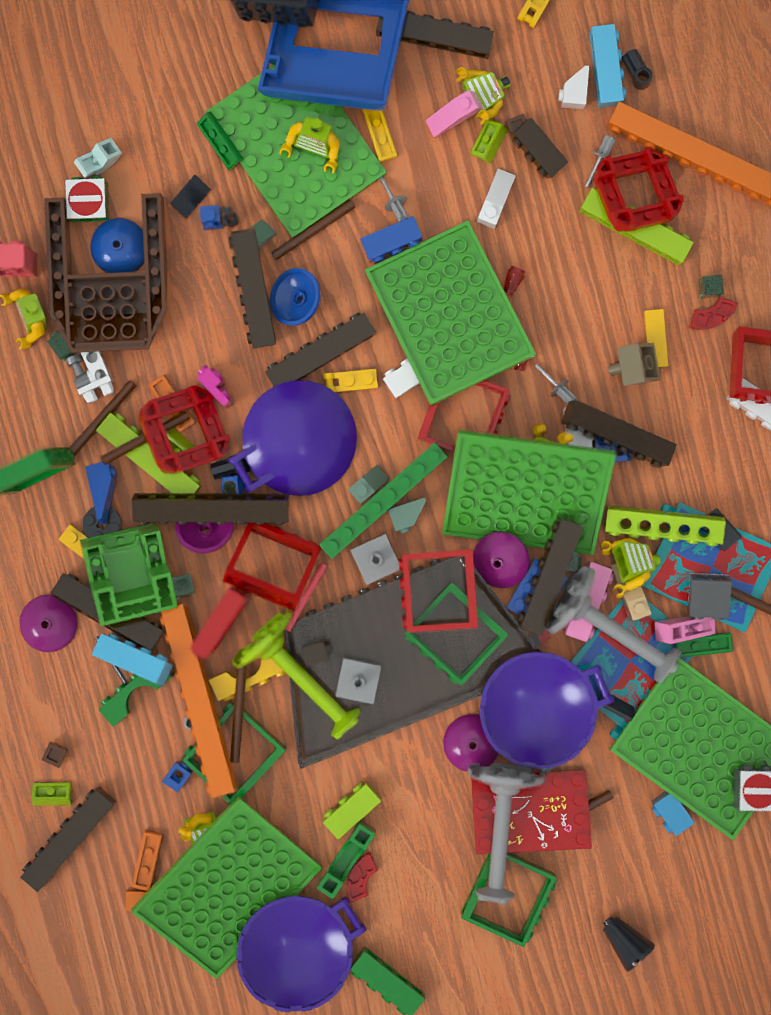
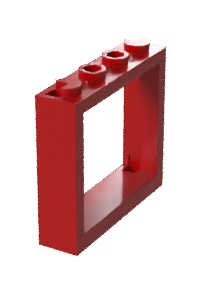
M739 326L733 332L729 398L740 399V401H755L756 404H771V391L742 387L744 342L771 346V331Z
M483 381L476 384V386L500 394L486 434L497 435L498 431H495L497 423L501 424L504 413L501 412L504 405H508L511 395L508 394L509 389ZM439 403L432 406L429 405L417 439L430 444L437 442L441 448L455 453L456 446L427 436Z
M248 522L225 571L222 582L295 611L318 559L321 547L315 542L304 540L296 534L283 531L279 527H273L266 523L258 525L254 522ZM251 532L311 556L295 594L234 569Z
M472 550L402 554V559H399V570H403L404 578H400L401 590H405V597L401 598L402 609H406V617H403V629L407 628V633L478 628ZM465 556L469 622L413 626L409 560Z
M234 586L228 588L189 648L193 651L192 654L202 660V658L207 659L216 651L250 599L251 593Z

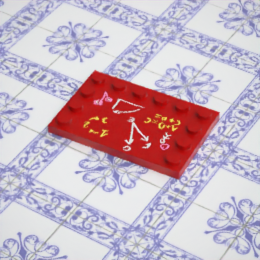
M586 770L543 772L545 773V783L522 788L518 794L512 796L507 853L592 849ZM471 777L476 855L491 854L497 794L491 791L490 785Z

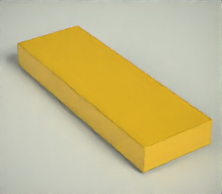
M362 109L379 162L382 163L397 158L383 110Z
M664 309L643 311L646 343H654L658 368L668 367Z

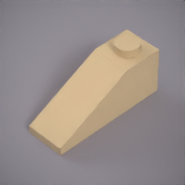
M611 565L616 584L626 585L621 581L617 565ZM641 586L631 591H625L622 601L629 620L634 621L651 615Z

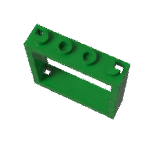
M68 447L42 448L1 468L0 496L16 494L76 465L74 461L75 455L71 453Z
M450 582L413 622V626H419L449 592H452L468 607L467 595L453 582ZM477 605V617L493 630L497 636L461 675L451 668L414 632L407 633V629L404 632L407 635L405 639L411 645L416 643L421 648L419 652L427 659L430 656L435 661L433 665L441 672L445 670L449 674L447 678L455 685L459 683L462 686L508 636Z
M229 703L223 709L225 714L219 719L220 726L234 713V704ZM245 709L243 710V718L273 744L276 749L240 786L238 791L234 794L229 793L221 796L229 804L238 796L242 798L286 751V747ZM197 744L194 747L190 745L183 753L185 757L182 761L208 783L206 776L202 774L201 764L193 758L196 754Z
M507 853L506 859L546 877L519 935L472 913L478 902L476 890L485 887L489 878L491 854H488L460 913L461 919L525 947L526 943H529L533 937L532 930L534 925L537 926L540 922L542 908H546L548 905V895L551 890L554 891L557 877L555 873L512 853Z

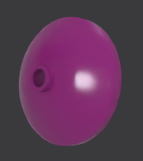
M176 522L175 530L178 540L186 549L195 553L206 554L221 549L229 541L233 533V522H227L226 524H216V522L178 524ZM204 530H209L208 533H203Z
M499 531L487 534L477 543L473 552V565L478 576L488 585L496 588H509L518 584L525 577L529 569L530 557L526 546L518 537L511 533ZM495 561H500L501 566H497Z
M42 595L31 600L24 607L20 616V631L24 640L31 647L42 652H54L66 647L73 640L77 631L78 621L75 610L51 595ZM44 621L49 623L47 628L43 626Z
M468 714L458 717L446 729L443 739L444 751L448 760L458 769L468 772L469 765L480 763L479 768L489 767L496 760L499 753L488 741L481 724L480 715ZM475 742L476 747L470 748L469 744Z

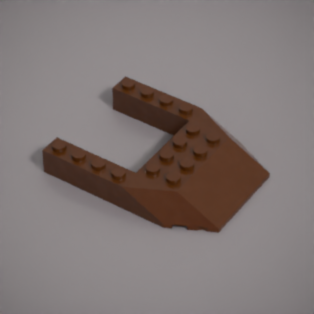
M161 193L141 194L145 271L72 275L70 224L67 219L66 199L44 198L50 316L71 353L146 350L150 348L167 310L164 197Z

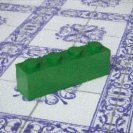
M364 946L353 960L350 969L352 975L358 980L363 979L367 983V987L375 992L377 990L382 994L381 997L390 1004L392 1002L396 1005V1009L401 1014L413 1015L424 1002V992Z

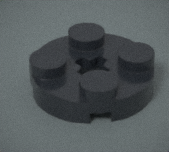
M93 507L83 517V530L88 538L120 531L122 519L120 514L110 507L107 524L105 525L106 529L103 530L98 527L99 521L97 520L95 507Z

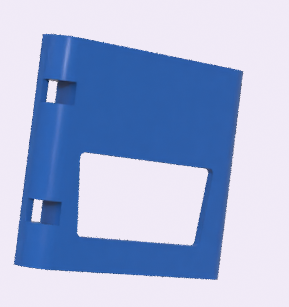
M319 0L317 10L383 17L379 55L294 46L299 26L293 24L284 26L273 22L258 86L259 92L271 98L377 111L386 109L409 0ZM269 63L275 65V70L268 69Z

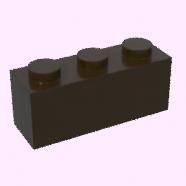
M532 118L526 119L510 134L513 138V144L525 152L524 157L530 163L536 165V171L541 177L552 178L568 163L566 158Z

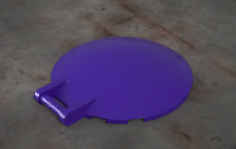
M303 380L278 384L264 392L252 405L243 426V450L231 456L228 461L230 464H233L244 482V488L247 493L263 484L278 492L294 496L311 495L321 492L335 484L345 474L353 460L357 445V431L353 415L342 398L324 385ZM242 458H245L257 480L251 481L240 462Z
M530 652L515 656L499 666L488 679L480 701L481 724L493 748L516 765L536 769L560 766L576 757L593 735L597 720V708L615 701L613 695H610L603 679L600 664L581 671L575 664L561 656L546 652ZM594 675L602 694V699L597 700L588 676Z
M287 896L265 904L250 917L238 941L237 966L245 987L259 1002L282 1012H305L320 1007L339 992L352 966V940L367 930L366 926L361 924L349 905L350 901L345 896L328 906L310 897ZM341 908H343L355 927L351 931H349L337 912Z

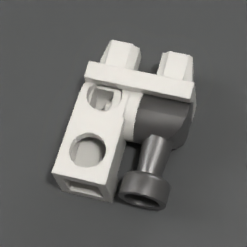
M81 352L88 368L85 372L79 364L82 361L79 354L65 359L67 366H72L75 373L74 383L79 395L84 397L87 403L90 404L98 400L94 391L101 388L104 396L115 392L112 384L114 380L105 363L102 352Z

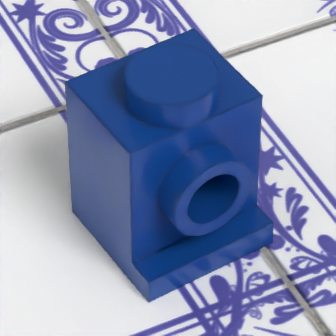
M219 205L200 207L203 230L223 229L222 210Z
M177 760L162 782L178 793L193 771L183 761L179 762ZM180 770L183 772V776H177L176 772Z

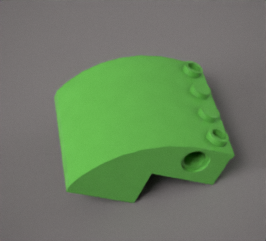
M156 522L80 540L87 575L101 626L177 608L171 572L166 564L161 534Z

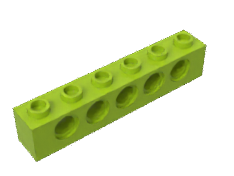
M608 505L605 532H609L610 535L620 536L623 533L629 534L628 536L633 538H639L642 535L648 536V539L659 540L661 537L667 538L671 542L687 540V543L690 544L706 542L709 546H718V544H723L726 521L725 517ZM627 518L631 521V524L623 526L620 521ZM647 520L651 525L649 528H642L640 523ZM666 522L670 525V528L662 530L659 527L660 524ZM686 524L690 529L687 532H681L679 527ZM703 526L709 528V532L704 535L698 532Z

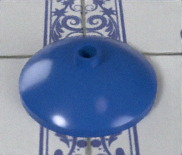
M114 218L102 223L94 232L90 246L91 254L95 263L106 273L135 272L143 265V230L136 223L124 218ZM115 242H120L118 248L114 247Z
M293 268L281 274L275 281L270 293V307L275 318L289 326H297L307 322L319 306L321 291L318 280L311 272L301 268Z

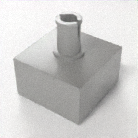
M386 534L351 549L366 585L399 570V562Z
M344 656L336 697L374 704L381 664Z

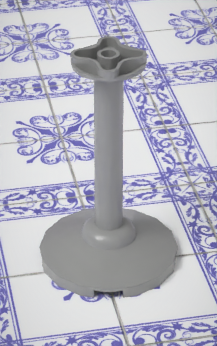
M581 567L563 586L562 589L565 590V593L559 602L554 604L545 629L550 634H553L562 629L571 620L584 618L656 667L654 679L658 683H662L669 674L676 671L678 667L677 660L681 651L673 648L665 654L592 606V599L589 593L594 581L595 571L590 567Z
M480 763L468 766V776L490 785L491 791L497 794L488 886L477 889L476 894L478 895V900L508 904L509 900L515 897L513 892L504 888L512 796L518 794L522 788L545 783V773L540 772L539 776L532 773V768L502 763H492L491 767L479 768Z

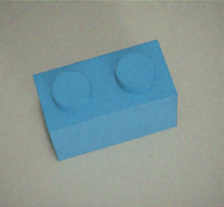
M666 791L651 801L654 805L651 809L658 818L661 816L665 822L662 825L668 833L673 832L677 836L695 824L680 801Z

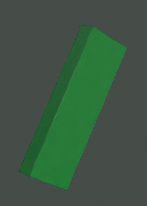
M211 111L206 112L196 124L226 168L232 170L242 161L243 157Z
M730 632L717 633L674 643L675 648L681 651L679 658L733 652L732 634Z

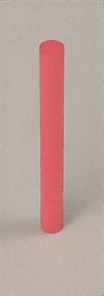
M320 563L300 598L295 611L292 612V617L285 629L287 632H291L324 574L327 565Z

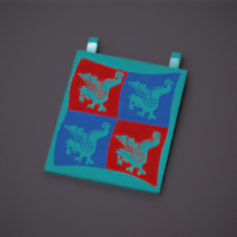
M678 502L676 509L667 504H663L660 509L661 511L707 515L681 502ZM686 524L679 527L681 532H687L690 529ZM702 527L698 530L700 534H707ZM736 527L735 529L742 535V538L725 551L719 546H709L706 542L690 544L687 543V540L671 542L667 538H662L655 555L660 557L661 563L651 573L650 579L642 586L688 607L690 573L730 575L732 587L761 599L771 577V543ZM731 597L729 618H723V620L718 621L746 632L756 608Z
M621 598L608 614L610 618L664 654L675 648L674 644L656 641L655 622L669 619L666 615L647 600L651 615L634 621L629 620ZM599 628L595 630L593 637L588 639L570 661L581 671L600 664L601 674L609 693L632 705L634 713L657 682L654 679L656 668L654 665ZM683 657L680 659H682L688 664L692 657ZM590 675L588 678L597 697L600 689L594 675ZM604 707L598 708L617 723L609 733L612 738L616 739L628 720Z

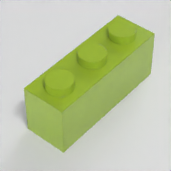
M367 781L363 784L359 782L352 789L354 792L350 796H343L338 801L339 805L335 809L331 807L325 812L323 823L337 839H340L381 802V797Z

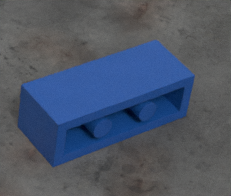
M414 216L360 238L369 263L374 261L375 264L385 259L384 256L389 254L394 256L403 252V248L408 246L411 248L420 244L419 241H422V235Z

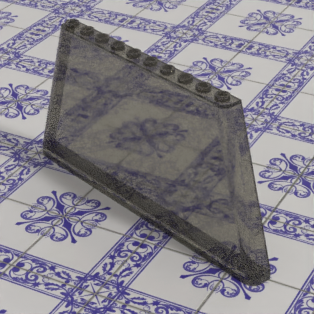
M465 556L448 557V559L443 561L438 558L429 562L430 566L423 568L421 565L412 569L410 589L413 622L450 582H453L467 595ZM475 568L476 605L495 621L508 636L462 686L459 683L455 685L447 678L449 674L445 670L439 671L433 665L435 661L430 656L428 659L419 652L421 648L416 643L411 645L405 639L407 635L404 633L406 629H403V617H406V609H402L401 598L405 597V590H401L400 578H404L403 573L394 576L395 580L389 583L387 580L377 583V587L372 590L369 587L358 591L359 595L352 597L350 594L340 598L341 602L335 605L334 602L323 605L324 609L316 611V609L310 610L305 613V617L297 619L291 632L285 630L287 652L346 712L359 708L361 713L358 716V722L339 739L331 736L335 722L289 677L297 759L300 769L480 697L488 679L499 666L515 656L541 651L524 629L517 625L516 619ZM449 592L419 626L469 622L468 607L452 592ZM477 617L478 628L414 632L459 675L468 668L497 636L479 617ZM325 638L326 642H330L333 651L330 654V659L307 667L301 647ZM344 656L381 664L374 704L336 697Z

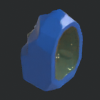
M239 475L222 477V494H245V484Z

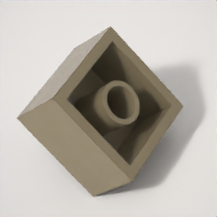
M636 343L618 347L619 363L609 364L608 366L611 376L622 374L623 386L661 381L654 343Z

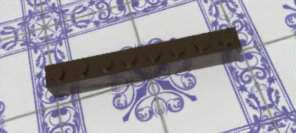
M134 493L132 498L133 522L140 524L158 522L159 524H167L169 522H177L178 524H187L188 522H196L197 524H206L208 522L226 524L227 522H235L242 525L247 522H254L258 525L265 523L282 525L289 522L290 502L289 494Z

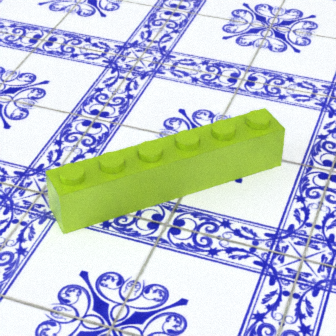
M591 188L579 210L580 213L677 265L683 263L694 243L690 241L689 236L673 232V228L666 224L628 232L616 231L607 217L597 188Z
M110 413L96 429L99 434L116 448L136 438L141 433L135 426L129 427L124 423L126 419L119 413L116 415ZM148 443L125 454L171 493H197L202 487L199 484L200 480L193 474L189 476L185 472L178 474L163 473L156 465Z

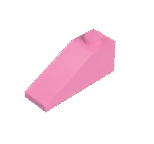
M468 90L429 117L426 123L433 137L436 138L474 116L480 110H484L476 92Z
M680 617L655 622L656 641L668 644L715 634V620L709 617H704V619Z

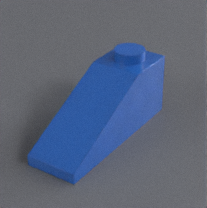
M103 462L85 468L97 520L102 525H105L116 487L115 477L118 475L115 466H112L110 463L104 465Z

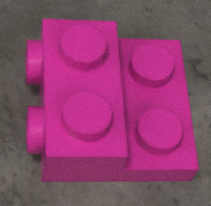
M205 365L198 372L199 376L197 379L228 409L233 403L230 401L232 397L222 388L225 385L222 382L224 377L215 368L210 370Z

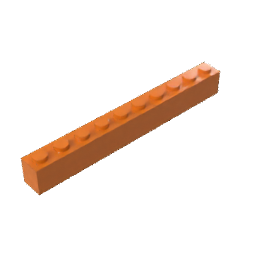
M618 102L607 125L610 132L616 135L622 134L633 143L639 142L644 147H652V150L662 153L663 156L666 154L669 159L673 158L679 161L680 165L687 168L692 167L696 169L697 173L703 176L709 175L717 183H726L734 191H743L751 199H760L766 202L765 204L768 207H771L770 172L624 103Z
M182 603L177 605V608L161 611L160 621L162 626L166 628V642L171 646L172 652H170V657L177 668L175 676L177 681L181 683L182 689L180 694L183 701H186V716L191 720V734L197 741L196 753L198 757H201L203 763L201 771L203 776H206L208 782L206 789L208 794L215 798L238 791L203 660L197 658L192 654L193 651L189 649L196 639L188 606Z

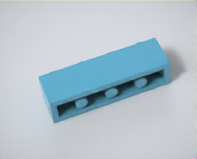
M615 24L593 26L590 29L589 36L598 108L617 106L618 102L623 103L624 99H626V89L622 87L621 81L624 79V72L619 64V61L622 59L621 50L617 48L619 31L615 30Z
M101 633L91 655L160 686H164L173 665L167 663L168 658L159 654L157 657L151 655L152 651L141 647L138 650L135 648L136 644L125 640L122 643L119 641L120 637L109 633L106 636Z

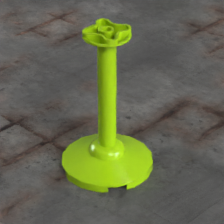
M286 608L284 615L281 612L277 613L251 637L254 642L249 643L244 649L241 648L234 657L232 664L236 668H240L259 658L263 660L272 658L335 722L331 736L339 739L358 722V716L361 711L359 708H354L346 712L282 647L284 644L282 635L292 617V612Z

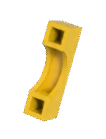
M272 658L267 660L261 659L258 672L250 677H246L245 692L252 689L251 686L256 683L260 686L269 682V677L273 675L280 677L286 673ZM227 670L209 679L218 701L223 699L226 702L235 697L236 676Z

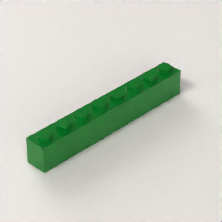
M434 442L320 543L319 546L333 559L448 457L447 453L437 442Z

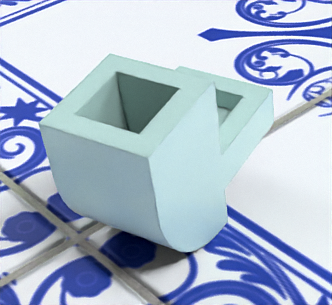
M112 138L97 143L90 153L76 158L74 163L84 178L93 174L99 175L116 163L122 152Z

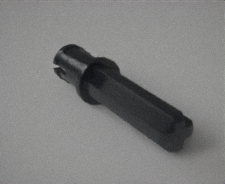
M223 206V212L221 213L223 222L231 228L235 227V224H238L236 212L230 206L227 208Z

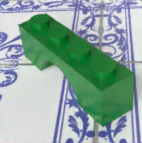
M171 671L166 682L174 676ZM133 674L130 677L131 682L127 685L124 683L115 690L116 695L112 698L108 696L100 702L102 706L98 710L114 727L131 712L129 698L135 688L150 686L159 689L161 686Z
M362 820L356 824L319 880L318 890L334 899L351 868L375 837L376 830Z

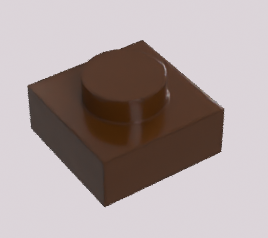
M524 114L505 121L509 134L514 132L526 120Z
M49 742L42 761L60 768L68 749Z

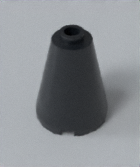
M610 916L604 921L603 925L605 927L603 931L627 972L636 967V964L645 959L655 948L653 942L617 916L615 918Z

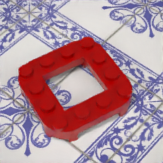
M645 147L643 151L615 158L607 156L598 165L594 172V183L607 217L616 231L628 232L672 221L680 212L684 196L683 194L679 195L667 166L669 158L666 154L663 156L658 151L652 150V147ZM647 172L659 203L635 209L626 207L616 179Z
M193 385L159 398H153L139 412L140 425L154 461L165 474H178L213 462L222 457L227 451L230 438L229 434L226 435L212 401L214 396L205 389L198 387V385ZM193 408L207 443L174 453L161 418Z

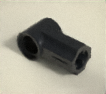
M632 49L622 56V61L633 79L634 87L638 90H644L649 86L653 74L646 67L637 49ZM638 76H645L647 81L639 80Z
M242 458L240 462L245 471H251L245 458ZM228 459L210 464L214 480L233 474L239 475Z

